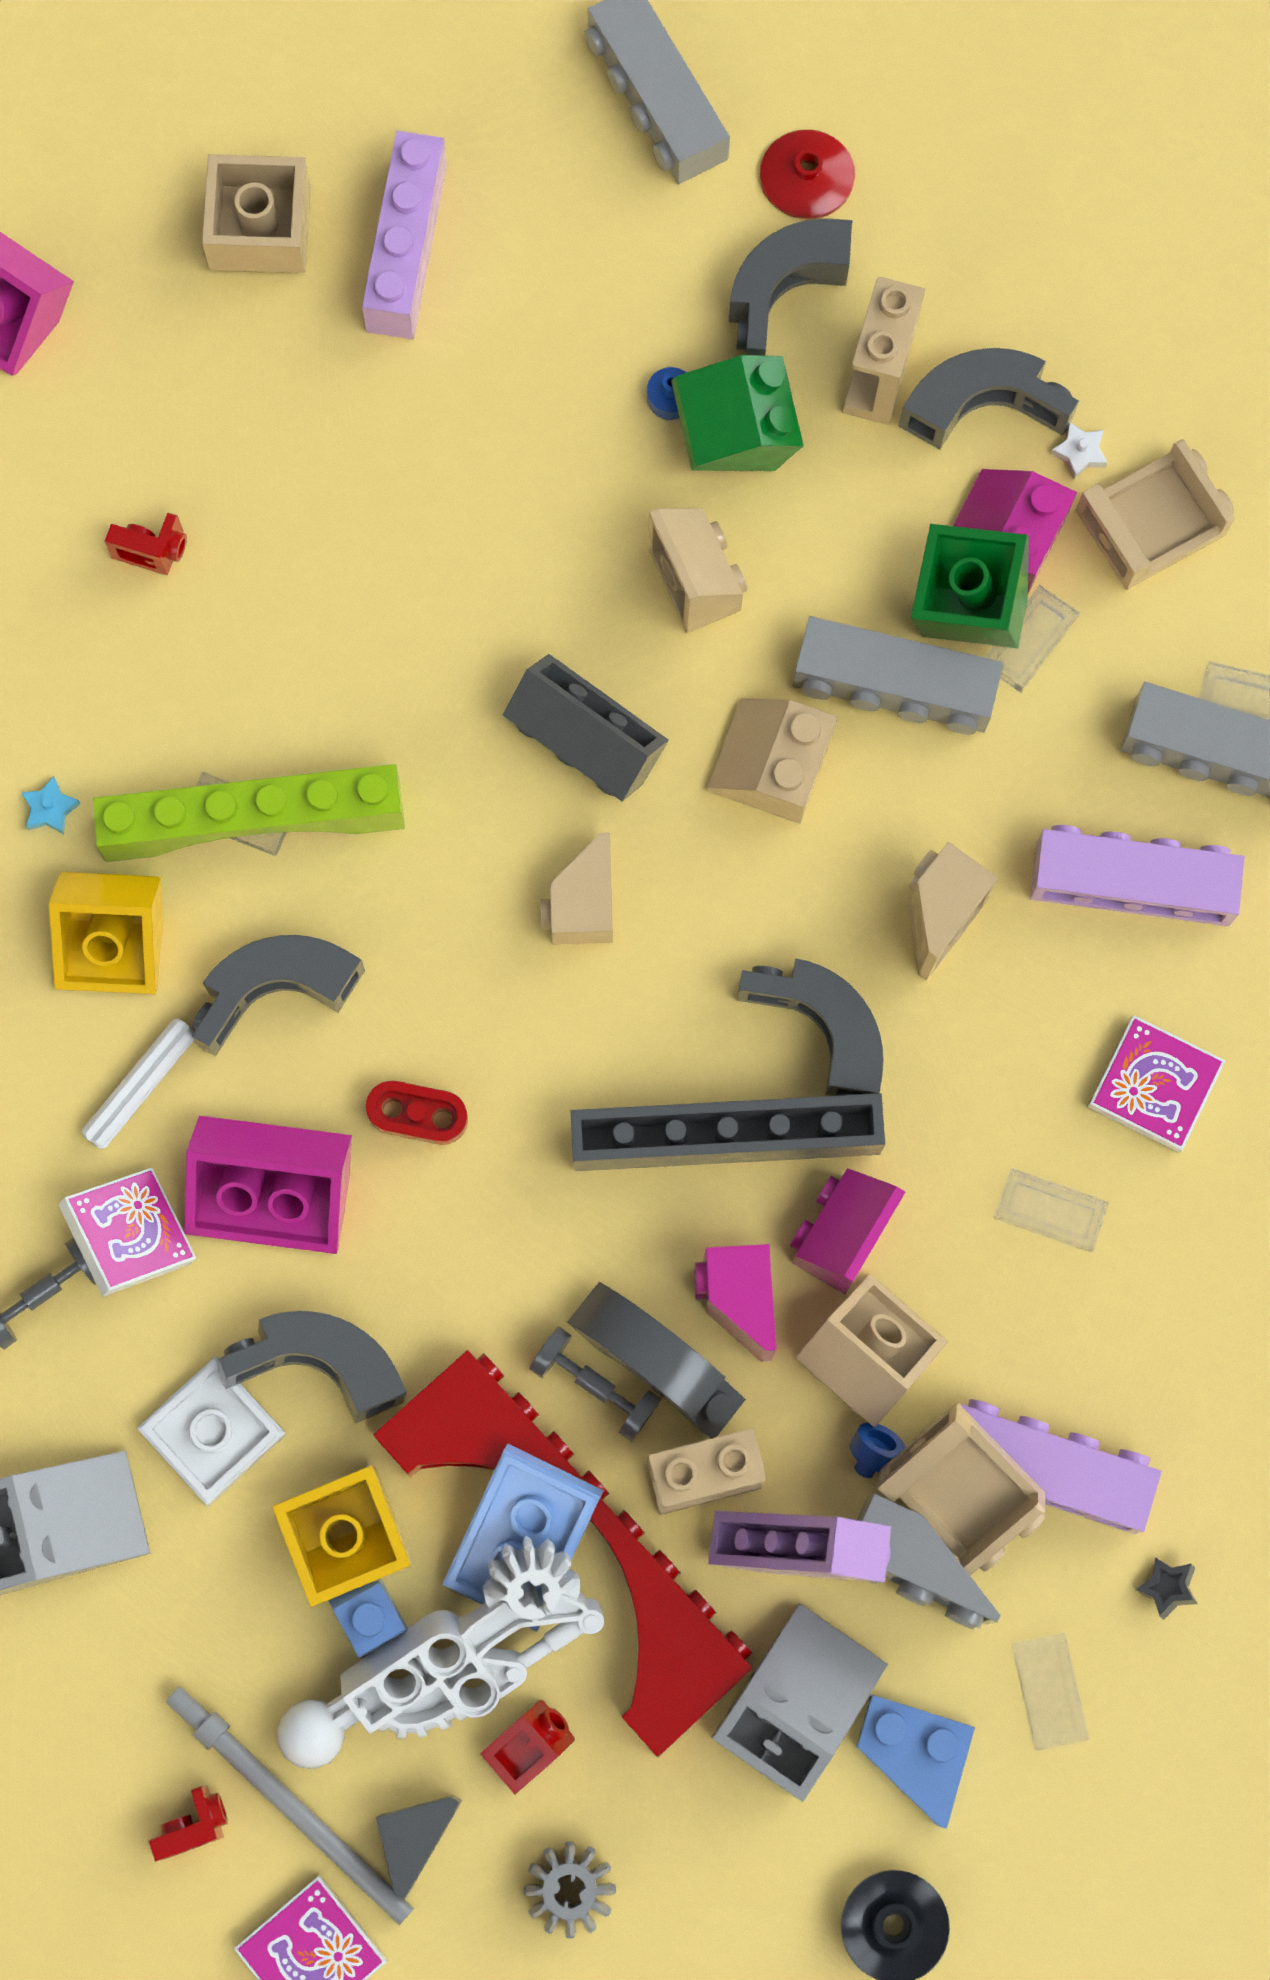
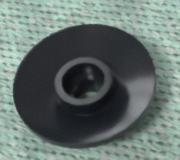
M887 1870L867 1877L853 1889L843 1908L841 1934L846 1951L860 1970L876 1980H916L921 1978L938 1964L949 1940L950 1923L944 1901L931 1884L910 1872ZM889 1915H899L903 1920L902 1931L897 1935H888L883 1927L885 1919Z

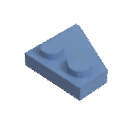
M871 1695L856 1747L937 1826L947 1829L975 1727Z

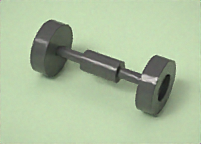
M74 1237L68 1240L65 1245L75 1259V1262L55 1276L51 1273L47 1274L20 1294L22 1297L20 1301L2 1314L0 1313V1347L3 1350L17 1341L16 1335L7 1322L28 1307L33 1311L62 1290L60 1284L81 1269L90 1281L96 1285Z
M558 1327L543 1345L529 1370L543 1378L556 1362L577 1377L575 1383L603 1403L608 1399L630 1415L620 1429L619 1434L632 1442L655 1411L661 1398L648 1390L636 1406L614 1391L616 1386L587 1365L582 1369L562 1355L572 1335Z

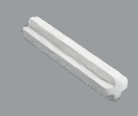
M178 1018L173 1019L84 1126L82 1134L87 1140L101 1149L108 1146L194 1041L192 1035L195 1031L189 1025Z

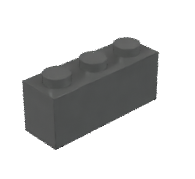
M550 654L526 670L503 713V716L514 723L522 734L539 741L553 751L562 763L575 767L593 780L602 792L615 796L622 802L644 784L669 739Z

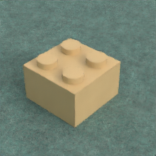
M208 154L202 245L209 270L306 273L311 184L305 157Z

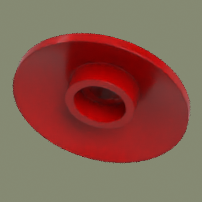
M805 129L792 131L781 136L769 146L761 162L760 183L765 196L775 208L791 217L817 219L827 216L838 210L847 201L854 186L855 168L850 153L840 141L821 131ZM812 163L817 167L814 170L807 171L800 164Z

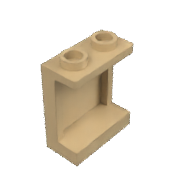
M884 277L876 279L852 362L854 373L843 413L890 425L914 341L925 288Z
M1184 439L1174 443L1167 455L1111 486L1103 489L1099 483L1082 492L1075 511L1126 590L1226 536L1234 521V508L1230 498L1222 489H1216L1207 475L1208 469L1202 455L1195 449L1191 450Z
M958 1402L880 1469L878 1489L888 1500L894 1502L900 1498L913 1512L924 1516L946 1546L959 1558L960 1564L970 1576L979 1568L982 1571L992 1568L1002 1558L1006 1551L1004 1547L1017 1535H1020L1022 1538L1029 1536L1040 1526L1045 1518L1043 1514L1045 1511V1491Z
M753 1428L648 1455L647 1466L660 1515L761 1489V1483L766 1479Z

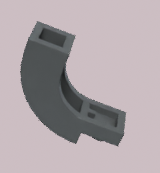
M813 219L794 223L772 233L751 251L737 273L731 293L729 322L738 323L736 350H745V355H766L768 316L775 302L787 291L807 284L846 286L850 265L852 220Z
M984 348L956 355L931 370L918 383L904 404L898 427L941 450L956 424L966 414L981 407L997 405L1013 408L1063 436L1073 419L1079 400L1073 398L1064 386L1056 382L1047 383L1041 380L1046 364L1045 360L1013 349Z
M279 935L245 945L222 960L203 981L207 992L215 997L216 1000L213 1004L206 1002L197 1013L192 1024V1028L196 1031L192 1037L198 1047L216 1057L248 1007L259 998L278 991L301 992L339 1013L365 972L362 960L333 943L310 936Z
M797 958L795 959L792 978L783 977V972L780 969L768 966H754L752 972L742 970L737 1001L795 1010L809 1017L823 1032L830 1052V1065L825 1095L880 1094L884 1061L881 1035L870 1008L847 981L821 965Z
M598 1282L567 1321L598 1351L616 1361L642 1380L699 1431L711 1439L719 1435L746 1400L724 1380L726 1377L688 1344L637 1305L601 1282Z
M291 1311L259 1319L258 1333L262 1341L254 1343L253 1338L238 1341L224 1350L225 1356L218 1359V1373L225 1389L281 1366L304 1365L315 1368L330 1377L338 1386L355 1424L402 1404L407 1393L392 1360L371 1336L354 1324L325 1313Z

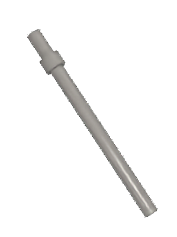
M181 1686L170 1695L166 1703L195 1730L192 1735L207 1750L213 1747L398 1925L408 1917L414 1908L405 1899L403 1900L396 1896L393 1888L232 1736L227 1731L230 1725L215 1711L210 1715Z

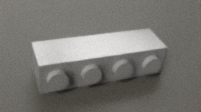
M603 0L589 7L588 29L584 30L586 42L595 57L602 55L609 67L607 68V75L615 92L618 95L624 93L631 104L629 110L636 128L640 133L647 131L654 143L652 150L660 168L664 172L670 170L679 185L727 161L730 136L649 1Z
M809 616L795 671L793 687L802 689L801 692L811 698L827 700L833 696L850 700V704L853 707L861 710L877 711L879 708L898 712L899 717L910 722L925 723L929 719L947 724V728L956 733L971 735L975 734L976 731L983 733L986 731L991 718L1004 662Z
M1144 681L1136 696L1120 751L1131 754V758L1134 761L1143 765L1158 766L1161 763L1177 768L1179 773L1188 779L1206 781L1209 778L1225 783L1230 791L1240 795L1254 796L1258 793L1270 797V720Z

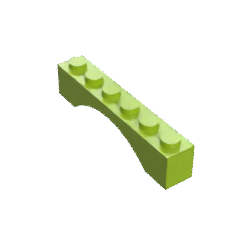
M396 764L93 798L97 848L106 862L157 857L200 843L256 834L279 832L362 834L405 829L401 785Z

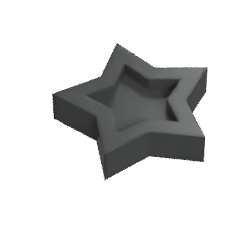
M1155 1558L1152 1577L1136 1589L1140 1594L1155 1600L1159 1616L1163 1620L1178 1605L1198 1604L1189 1588L1195 1570L1192 1564L1171 1568L1158 1558Z

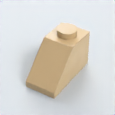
M599 833L550 883L551 899H541V928L551 929L552 944L613 943L610 833Z

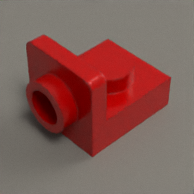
M167 513L158 538L155 537L156 535L151 530L140 525L128 524L127 528L111 524L104 542L112 559L168 576L172 562H179L183 556L187 534L183 533L178 515Z
M539 1700L485 1748L480 1755L513 1794L516 1795L557 1759L575 1741V1738L569 1731L565 1718L557 1710L550 1708L543 1700Z
M200 1786L191 1790L200 1822L193 1824L191 1814L159 1825L162 1836L149 1840L155 1862L224 1838L221 1826L228 1824V1818L219 1793L211 1795L208 1786Z

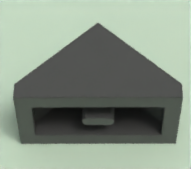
M451 1795L376 1817L394 1894L404 1900L410 1893L460 1806L462 1800L458 1797Z

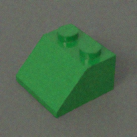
M739 355L675 376L671 380L691 471H776L804 446L783 356Z
M930 524L911 614V620L922 637L1018 649L1028 602V535Z

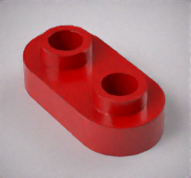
M385 1081L375 1086L370 1091L366 1100V1112L371 1124L385 1134L438 1145H447L461 1138L467 1129L468 1114L465 1104L457 1095L448 1091L399 1081ZM392 1101L399 1102L402 1105V1112L394 1118L387 1117L383 1113L385 1105ZM439 1112H448L452 1116V1122L445 1128H439L433 1123L435 1115Z

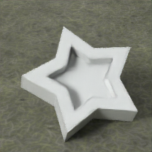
M1070 422L1066 441L1054 448L1051 455L1068 463L1074 479L1087 467H1106L1108 462L1099 448L1104 430L1084 432Z

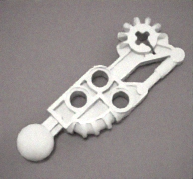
M525 1536L522 1542L523 1549L518 1551L505 1543L502 1548L504 1560L491 1559L488 1566L492 1578L487 1579L483 1585L486 1603L471 1613L460 1617L446 1610L435 1611L426 1615L407 1628V1631L385 1643L341 1673V1694L329 1703L306 1699L293 1704L282 1716L277 1728V1743L284 1757L300 1768L316 1769L331 1763L341 1750L345 1740V1730L358 1721L361 1722L369 1734L377 1729L379 1731L389 1729L396 1733L397 1739H406V1733L418 1734L419 1738L428 1736V1730L440 1727L444 1731L452 1727V1720L455 1718L462 1721L468 1717H482L496 1707L499 1699L526 1680L527 1668L552 1651H559L582 1634H595L599 1632L604 1625L602 1608L595 1599L585 1598L579 1592V1575L569 1569L571 1566L569 1555L565 1551L555 1553L554 1544L548 1538L538 1548H534L532 1539ZM541 1585L542 1593L536 1586ZM558 1624L546 1632L544 1638L522 1653L514 1650L492 1648L520 1628ZM440 1639H450L455 1642L446 1649H437L431 1646ZM396 1669H404L411 1672L402 1679H393L387 1676ZM474 1678L485 1681L476 1688L463 1686L467 1680Z

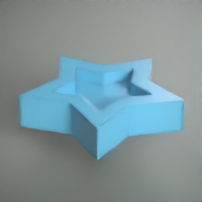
M54 777L41 791L22 792L31 808L26 825L28 830L49 826L64 835L66 816L81 804L79 800L62 794Z

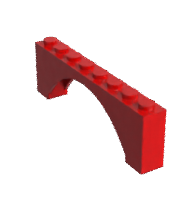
M467 1350L376 1431L373 1436L410 1478L420 1469L447 1466L479 1467L495 1470L507 1444H510L603 1490L590 1522L609 1544L623 1570L631 1592L637 1620V1678L631 1707L621 1717L658 1758L753 1669L746 1661L752 1652L731 1629L723 1636L714 1626L710 1619L716 1612L696 1589L687 1595L674 1581L680 1574V1571L660 1549L654 1555H651L638 1541L645 1532L625 1510L616 1516L604 1503L603 1499L610 1493L589 1470L583 1476L579 1475L568 1462L574 1453L554 1431L545 1437L532 1422L539 1414L519 1392L511 1398L503 1390L498 1382L504 1375L487 1355L483 1353L476 1359Z

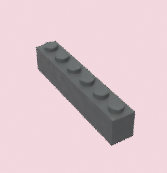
M882 1093L570 1110L574 1171L880 1155L886 1145Z

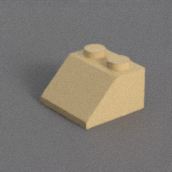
M658 508L650 511L648 549L686 632L689 633L740 612L743 593L747 591V586L738 565L730 566L723 550L727 549V543L718 522L710 523L703 508Z
M740 699L707 791L801 824L833 737L838 716L792 700Z
M947 842L939 854L931 849L915 869L913 873L915 877L908 886L914 891L908 909L918 973L925 980H928L984 907L998 877L950 842Z
M869 1274L826 1320L795 1358L808 1368L815 1378L825 1383L842 1398L856 1414L862 1416L875 1428L946 1346L948 1341L874 1276Z

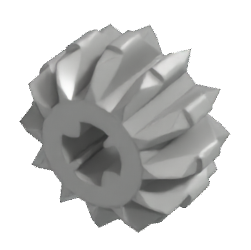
M566 1842L564 1847L565 1861L559 1862L555 1851L548 1847L544 1850V1856L551 1869L548 1871L536 1863L530 1865L528 1871L533 1876L543 1880L544 1883L543 1885H525L524 1895L530 1897L543 1896L542 1901L534 1904L529 1909V1914L532 1918H535L546 1910L552 1913L544 1927L547 1933H552L555 1930L559 1918L566 1920V1938L575 1937V1919L581 1918L585 1929L592 1933L596 1930V1924L589 1911L593 1909L605 1917L610 1915L611 1907L596 1899V1896L615 1894L616 1885L612 1883L597 1884L596 1879L606 1875L611 1870L608 1862H604L592 1871L589 1869L588 1865L593 1860L596 1852L594 1848L587 1847L579 1862L574 1860V1843ZM571 1875L572 1882L576 1876L583 1881L585 1886L579 1890L580 1901L578 1903L569 1904V1898H566L563 1903L556 1897V1893L561 1888L559 1879L562 1876Z

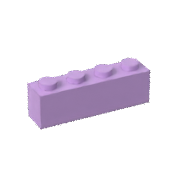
M396 131L362 305L366 332L414 340L447 168L445 142L442 137Z
M1054 825L1051 827V830L1043 829L1036 842L1030 900L1230 926L1239 915L1245 856L1231 854L1229 848L1219 845H1205L1200 850L1182 848L1180 842L1172 839L1157 838L1151 840L1150 843L1131 841L1130 835L1121 832H1103L1101 836L1081 834V830L1074 826Z
M970 1399L968 1406L960 1404L1045 1491V1505L1132 1534H1139L1145 1531L1162 1473L1161 1470L1149 1467V1457L1125 1449H1120L1118 1456L1098 1450L1100 1441L1078 1433L1070 1432L1068 1439L1049 1434V1424L1030 1417L1019 1416L1018 1423L998 1417L1000 1409L982 1401Z
M715 1511L708 1564L759 1573L885 1582L886 1568L891 1554L889 1545L891 1526L830 1516Z

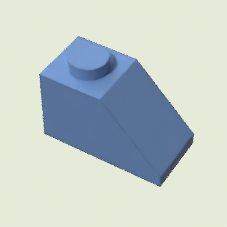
M382 1579L329 1600L336 1617L357 1656L360 1658L368 1656L385 1643L407 1631L408 1627Z

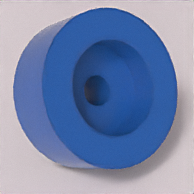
M666 367L658 370L651 376L647 385V403L651 411L658 417L666 420L680 419L671 380L675 376L687 373L686 371L676 367Z
M869 1422L862 1423L849 1444L850 1452L857 1460L854 1469L864 1478H872L875 1472L880 1473V1469L905 1448L901 1438L892 1430L880 1424H877L874 1428Z

